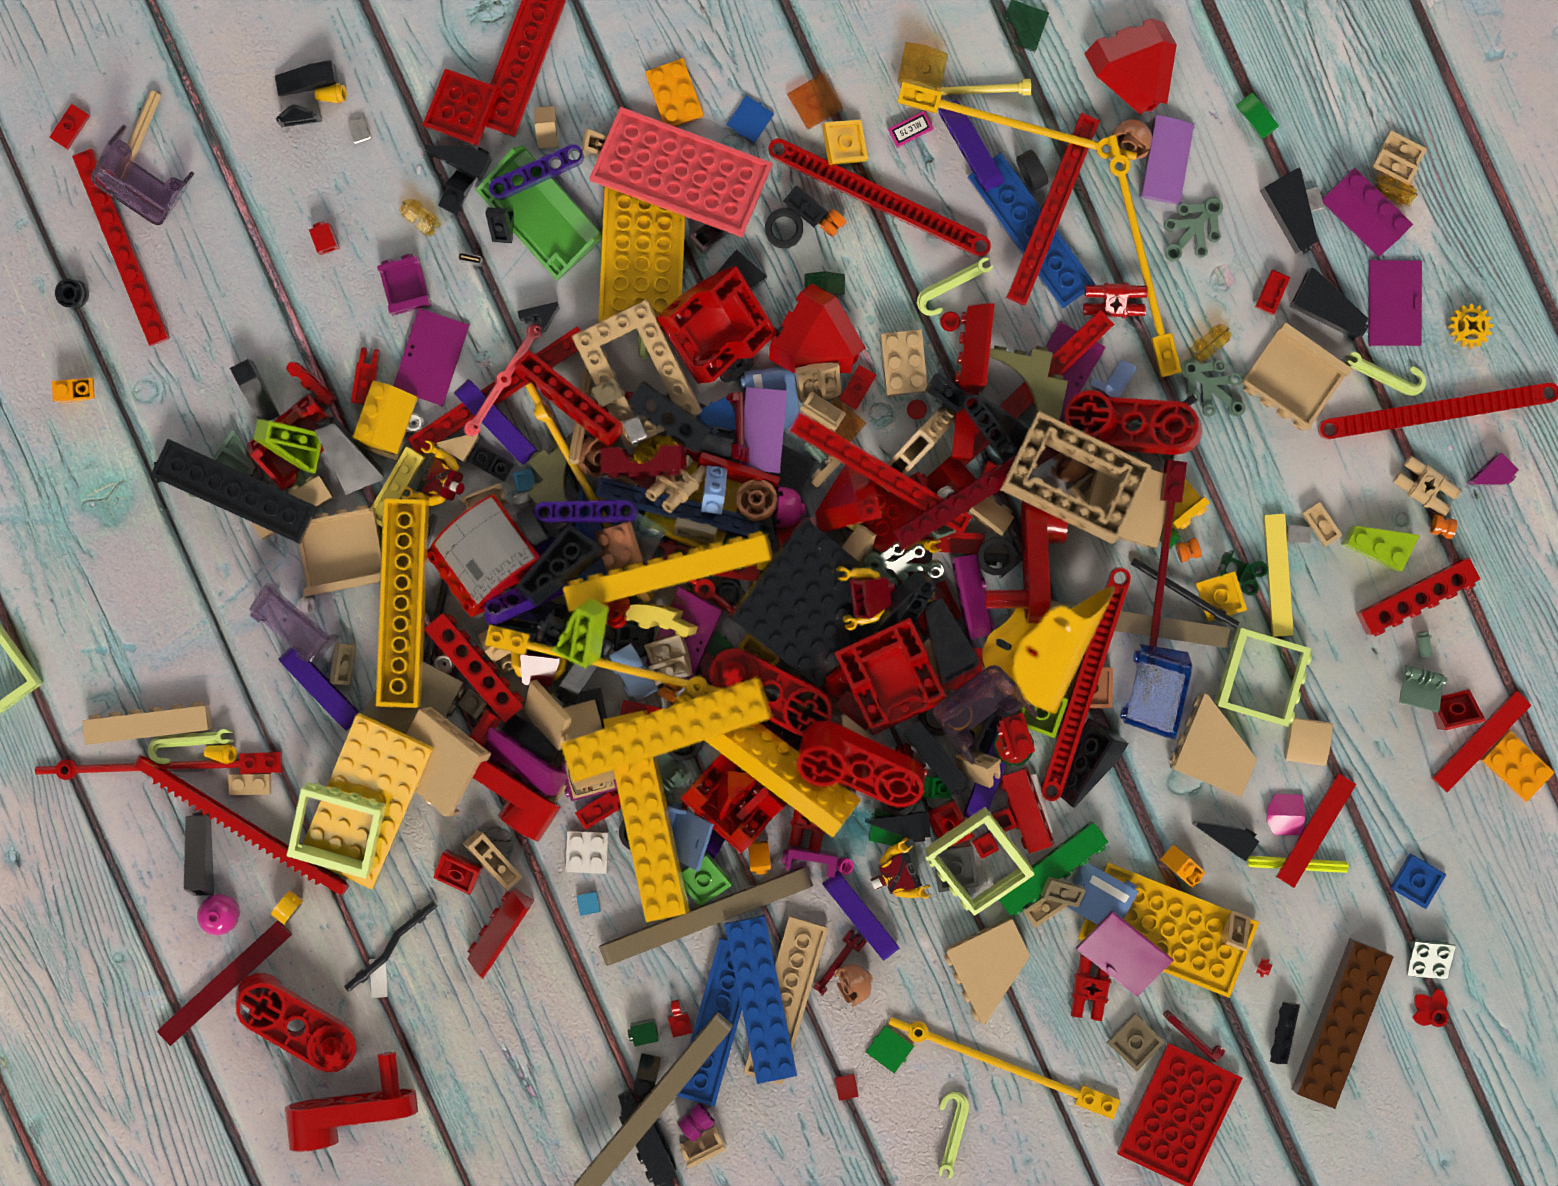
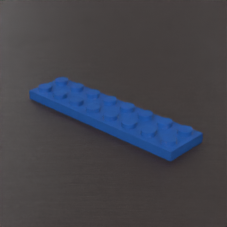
M999 153L992 159L1002 174L1003 184L985 192L973 173L967 178L1023 255L1041 212V207L1002 153ZM1056 230L1038 277L1061 309H1063L1085 293V285L1096 284Z
M765 915L725 923L757 1084L797 1076Z
M719 938L690 1043L717 1012L732 1023L733 1027L677 1094V1097L713 1107L716 1104L742 1011L728 939Z

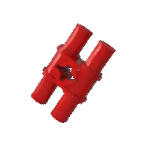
M1106 282L1103 285H1085V298L1098 297L1103 298L1102 303H1083V316H1094L1099 310H1102L1107 317H1121L1122 319L1127 318V316H1145V304H1129L1127 300L1129 298H1147L1148 287L1147 285H1129L1127 282H1124V284H1109V282Z
M794 809L793 818L790 821L792 830L789 844L800 846L804 829H809L812 833L808 849L820 851L823 835L826 832Z
M1080 955L1078 972L1074 974L1075 981L1073 992H1071L1073 1002L1070 1015L1082 1018L1085 1000L1091 999L1093 1005L1090 1018L1102 1021L1105 1003L1109 1001L1108 992L1112 981L1109 978L1110 975L1101 968L1098 969V975L1095 977L1089 975L1092 961L1084 955ZM1092 983H1093V985H1094L1096 988H1095V989H1092L1091 992H1090V991H1089L1087 988H1085V987H1091V985H1092Z

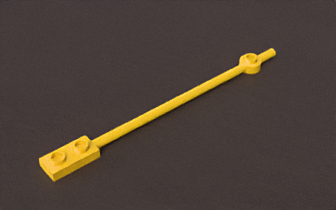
M902 82L897 100L898 104L935 114L939 107L1094 149L1102 159L1113 157L1108 138H1103L1097 142L942 100V92ZM1104 145L1109 147V152L1105 153L1103 151ZM1119 148L1121 155L1131 160L1136 159L1137 152Z
M1112 135L1108 137L1113 155L1109 162V171L1119 179L1144 284L1148 287V300L1157 332V337L1151 338L1160 377L1181 373L1182 370L1173 334H1165L1126 177L1130 170V161L1126 156L1121 155L1117 136ZM1116 163H1120L1122 165L1121 170L1116 169Z
M529 383L525 387L535 403L534 415L539 421L542 420L546 423L588 500L598 501L578 464L569 463L570 449L552 419V412L547 403L541 399L533 383ZM603 510V512H602V513H603V516L606 517L607 515H606L605 511ZM601 522L604 528L612 527L611 522ZM652 590L636 594L637 598L642 600L643 603L650 601L655 596Z
M489 625L485 641L487 646L526 655L527 649L562 657L552 651L554 648L552 646L529 641L531 634ZM601 658L591 664L687 688L688 693L693 697H701L706 693L710 694L722 690V688L708 685L706 679L700 676L685 680ZM695 683H699L701 685V689L699 691H696L694 689Z
M893 1017L889 1019V1025L907 1031L909 1038L914 1042H923L925 1039L1075 1097V1105L1110 1119L1115 1117L1120 1104V1099L1085 1085H1081L1080 1090L1074 1089L929 1032L926 1024L922 1021H914L909 1024ZM917 1029L922 1030V1034L919 1036L915 1035V1030Z

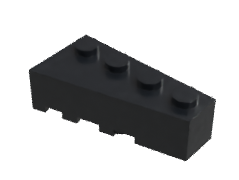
M568 524L520 580L516 588L521 596L533 605L538 606L602 558L604 553L598 544Z

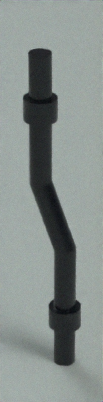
M431 901L422 910L418 909L412 914L413 917L393 933L382 955L367 968L355 974L356 977L344 986L345 989L350 992L360 983L367 981L374 971L387 962L400 937L417 923H422L426 916L438 907L436 902Z

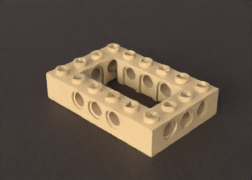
M648 299L572 336L596 386L615 378L623 397L607 404L606 407L610 415L621 423L635 417L636 414L630 409V405L624 395L626 392L624 389H621L615 377L616 372L612 370L606 358L607 354L600 346L636 328L671 400L694 416L702 412L662 327L656 320L657 316ZM665 412L663 414L666 422L674 421L673 413ZM645 415L639 420L647 435L646 438L632 444L623 423V434L621 437L626 448H629L664 431L665 428L660 425L654 426L647 421L648 417Z
M1038 412L1000 490L1113 544L1121 534L1151 465L1048 415ZM1045 445L1119 481L1105 512L1097 506L1094 508L1080 501L1081 498H1074L1061 492L1062 489L1060 488L1055 489L1043 483V480L1039 478L1028 480L1032 471L1036 468V462Z

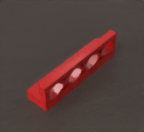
M955 532L939 538L941 542L935 543V547L941 549L938 552L977 554L984 540V533L960 534ZM929 535L922 538L931 541L935 540L933 537Z

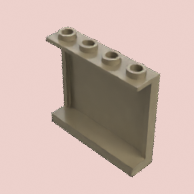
M423 661L421 707L376 706V688L363 715L403 734H407L419 709L432 707L445 718L448 715L452 716L456 709L454 703L457 697L461 698L466 689L463 686L465 681H461Z

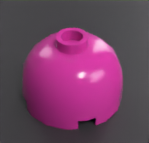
M777 487L776 490L780 491V493L777 495L778 503L773 513V518H777V523H773V526L789 528L799 521L800 515H804L805 503H801V497L797 491L787 487Z
M223 894L209 896L202 901L197 911V921L201 929L210 935L217 936L227 934L234 929L240 916L239 907L234 899Z

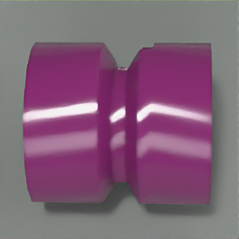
M697 1103L690 1110V1115L685 1114L677 1121L682 1132L692 1142L702 1135V1129H710L716 1123L712 1115L701 1103Z

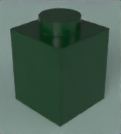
M655 1018L633 1022L630 1025V1029L627 1030L629 1041H633L634 1047L659 1041Z

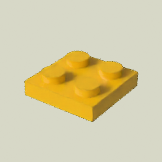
M861 120L825 122L822 124L829 165L869 160Z
M1235 571L1195 583L1201 599L1218 609L1222 608L1227 611L1226 614L1229 616L1247 610ZM1203 609L1207 622L1216 620L1214 615Z

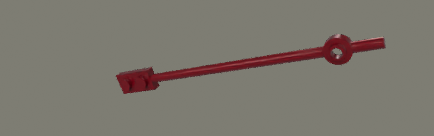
M1165 460L1160 500L1167 501L1147 664L1143 665L1138 672L1140 681L1144 683L1143 705H1150L1152 685L1159 681L1161 675L1159 668L1155 666L1175 502L1182 503L1187 462ZM1151 671L1153 672L1152 678L1149 677Z

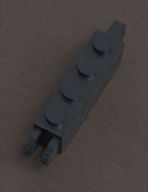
M630 1090L618 1094L622 1108L619 1119L622 1125L642 1102L641 1100L637 1101ZM654 1122L636 1144L638 1150L636 1155L640 1164H644L647 1169L645 1174L649 1183L653 1182L654 1186H675L673 1179L676 1174V1166Z

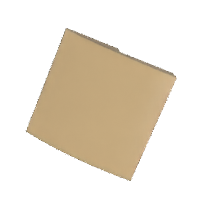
M1391 130L1372 167L1409 186L1427 148Z
M817 363L795 368L797 394L801 403L806 401L811 392H814L824 400L841 396L840 367L838 363Z
M676 634L644 645L651 665L648 667L650 671L677 678H683L692 674L689 652L684 637ZM653 680L655 686L663 684V682Z
M1294 717L1288 732L1289 741L1285 759L1287 761L1326 766L1331 745L1333 723Z

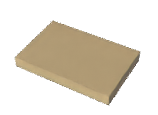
M537 680L530 681L523 712L555 748L560 750L562 749L561 743L566 741L571 717Z

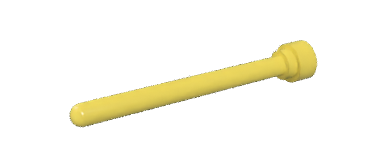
M1022 79V81H1018L1015 84L937 87L933 90L942 92L941 96L1018 92V94L1025 96L1031 95V79Z

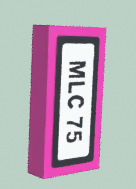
M922 111L889 128L888 132L896 148H899L932 131L933 127L925 111Z

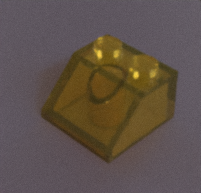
M905 42L897 81L900 88L902 82L941 92L948 54L927 45Z

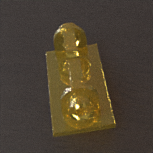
M1385 175L1377 176L1375 187L1387 199L1410 206L1418 195L1416 193L1417 189L1413 185L1408 186L1399 181L1398 186H1395V179Z
M410 198L402 202L404 205L399 209L401 215L411 224L418 219L419 222L415 227L425 236H433L435 233L434 229L442 226L437 221L438 218L424 210L422 204L417 200Z
M1222 324L1213 326L1208 334L1194 342L1189 351L1197 354L1196 358L1199 362L1206 361L1216 352L1212 347L1213 345L1220 349L1230 341L1232 335L1228 331L1229 327Z

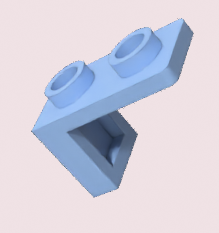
M1121 360L1107 383L1093 378L1090 386L1106 397H1119L1137 367Z
M707 466L701 512L722 514L727 477L726 468Z

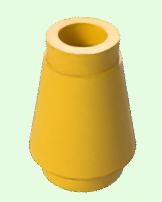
M339 83L315 88L314 94L317 101L341 104V102L347 99L346 87Z
M231 744L207 745L204 749L205 757L224 764L234 762L237 755L236 748Z

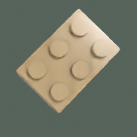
M922 329L882 333L880 335L886 397L926 393L925 389L928 385Z

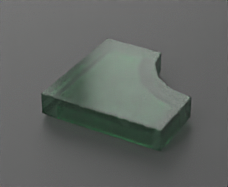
M1010 0L1004 20L1015 29L1017 36L1016 46L1036 52L1049 12Z

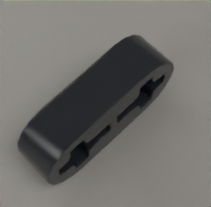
M749 358L748 367L742 365L737 368V365L741 363V360L737 359L727 369L728 371L732 368L736 369L731 373L732 378H723V372L719 376L720 380L725 383L735 381L744 374V371H749L753 367V358Z

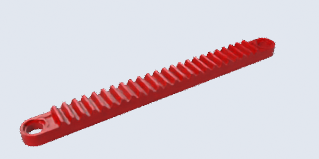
M776 138L769 143L768 152L770 157L791 169H795L797 172L816 179L820 183L839 190L841 193L860 200L870 207L889 214L893 218L912 225L914 228H918L974 256L983 257L990 251V240L976 231L836 164L829 165L827 160L784 139ZM776 144H781L784 147V152L780 155L775 154L772 150ZM977 241L985 242L986 249L983 252L975 249Z
M1543 383L1323 420L1319 424L1318 433L1323 439H1335L1548 404L1558 399V386L1554 383ZM1546 387L1553 390V396L1550 399L1546 398L1543 394ZM1327 423L1332 424L1334 427V432L1331 435L1324 432V426Z
M1116 567L1109 574L1105 588L1114 586L1115 591L1080 662L1053 751L1046 767V773L1041 785V793L1048 801H1056L1062 795L1126 597L1131 576L1128 570L1123 567ZM1123 572L1126 578L1123 583L1115 582L1114 576L1116 573ZM1054 785L1057 788V792L1055 795L1049 796L1046 794V788Z
M139 755L134 766L151 777L154 785L160 783V788L167 787V793L173 791L175 798L181 796L182 802L188 800V806L196 805V811L202 809L203 815L209 813V819L217 818L216 823L223 822V828L231 827V833L238 831V837L244 835V841L252 840V846L258 844L259 850L266 849L265 854L273 853V859L279 857L280 863L286 861L288 868L294 866V872L301 871L300 876L307 874L308 881L315 879V885L321 883L340 895L345 894L349 884L339 876L322 866L288 857L289 845L151 759Z

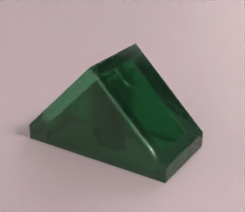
M828 271L804 274V289L810 284H814L832 295H845V274Z

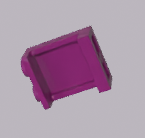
M407 254L401 256V260L393 261V259L382 261L381 265L377 266L388 301L387 307L390 315L395 316L417 310L418 308L432 306L420 260L417 256Z
M788 845V850H783L782 864H785L786 870H790L792 859H800L826 864V876L835 878L837 853L823 850L813 851L808 848Z

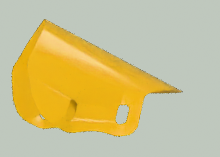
M1110 586L1095 593L1070 610L1066 607H1056L1044 617L1041 623H1026L1024 608H1016L1012 616L1003 625L991 632L982 650V660L985 669L999 690L1007 696L1056 714L1112 598L1115 587ZM1002 639L1010 643L1011 649L1005 650L997 646L996 640ZM1030 646L1037 650L1038 658L1028 654L1026 647Z

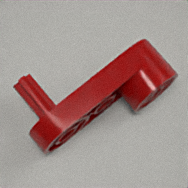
M1088 390L1073 396L1064 412L1066 425L1076 430L1085 431V434L1120 451L1170 455L1185 454L1199 443L1203 433L1202 422L1195 410L1188 404L1178 401L1106 397L1101 392ZM1142 420V426L1138 430L1129 431V425L1132 421Z
M1023 500L1021 501L1023 590H985V608H1024L1026 623L1042 622L1044 617L1050 612L1048 544L1066 542L1068 522Z
M732 647L719 652L712 661L709 672L710 681L714 687L725 689L759 677L763 687L767 684H775L780 690V695L774 700L767 699L773 716L768 720L803 736L807 728L802 727V723L809 725L810 721L813 723L831 721L832 701L824 689L808 683L743 648ZM801 692L814 693L813 697L807 696L806 699L798 695ZM818 695L824 699L828 711L818 706ZM793 700L804 707L808 703L812 704V711L825 717V719L823 720L812 713H809L807 717L803 716V709L792 704L790 701ZM788 710L797 714L798 724L792 721Z
M486 710L469 737L484 748L489 728L496 729L501 722V718ZM490 757L487 761L480 762L472 778L507 800L498 817L522 835L534 841H540L562 806L558 802L554 803L538 793L534 788L521 781L520 776L510 773L505 769L506 767L496 763Z
M829 721L811 724L803 733L797 759V768L802 778L809 783L818 786H831L839 782L895 807L910 806L921 798L924 791L925 772L920 763L913 759V750H911L910 744L904 743L903 746L898 744L895 750Z
M254 973L246 977L239 984L236 991V1015L240 1023L247 1029L317 1070L326 1073L338 1072L346 1068L353 1061L356 1054V1040L352 1029L345 1022L285 988L273 975ZM273 991L279 995L281 1000L272 996ZM241 1004L249 1008L248 1013L242 1008ZM294 1019L302 1020L305 1023L304 1027L299 1031H291L287 1026Z
M384 1052L377 1055L382 1091L310 1099L286 1106L285 1115L289 1150L304 1152L333 1146L339 1142L337 1127L390 1121L416 1114L418 1112L416 1090L400 1089L396 1052Z

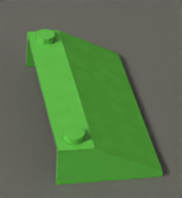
M521 145L509 151L476 188V191L491 208H505L507 211L514 212L513 233L558 281L602 240V232L553 178L504 200H497L493 197L489 190V184L492 180L536 161L525 146ZM535 168L532 171L533 177H539L542 174L541 168ZM515 177L513 184L521 185L523 177ZM497 185L494 192L501 194L505 187Z

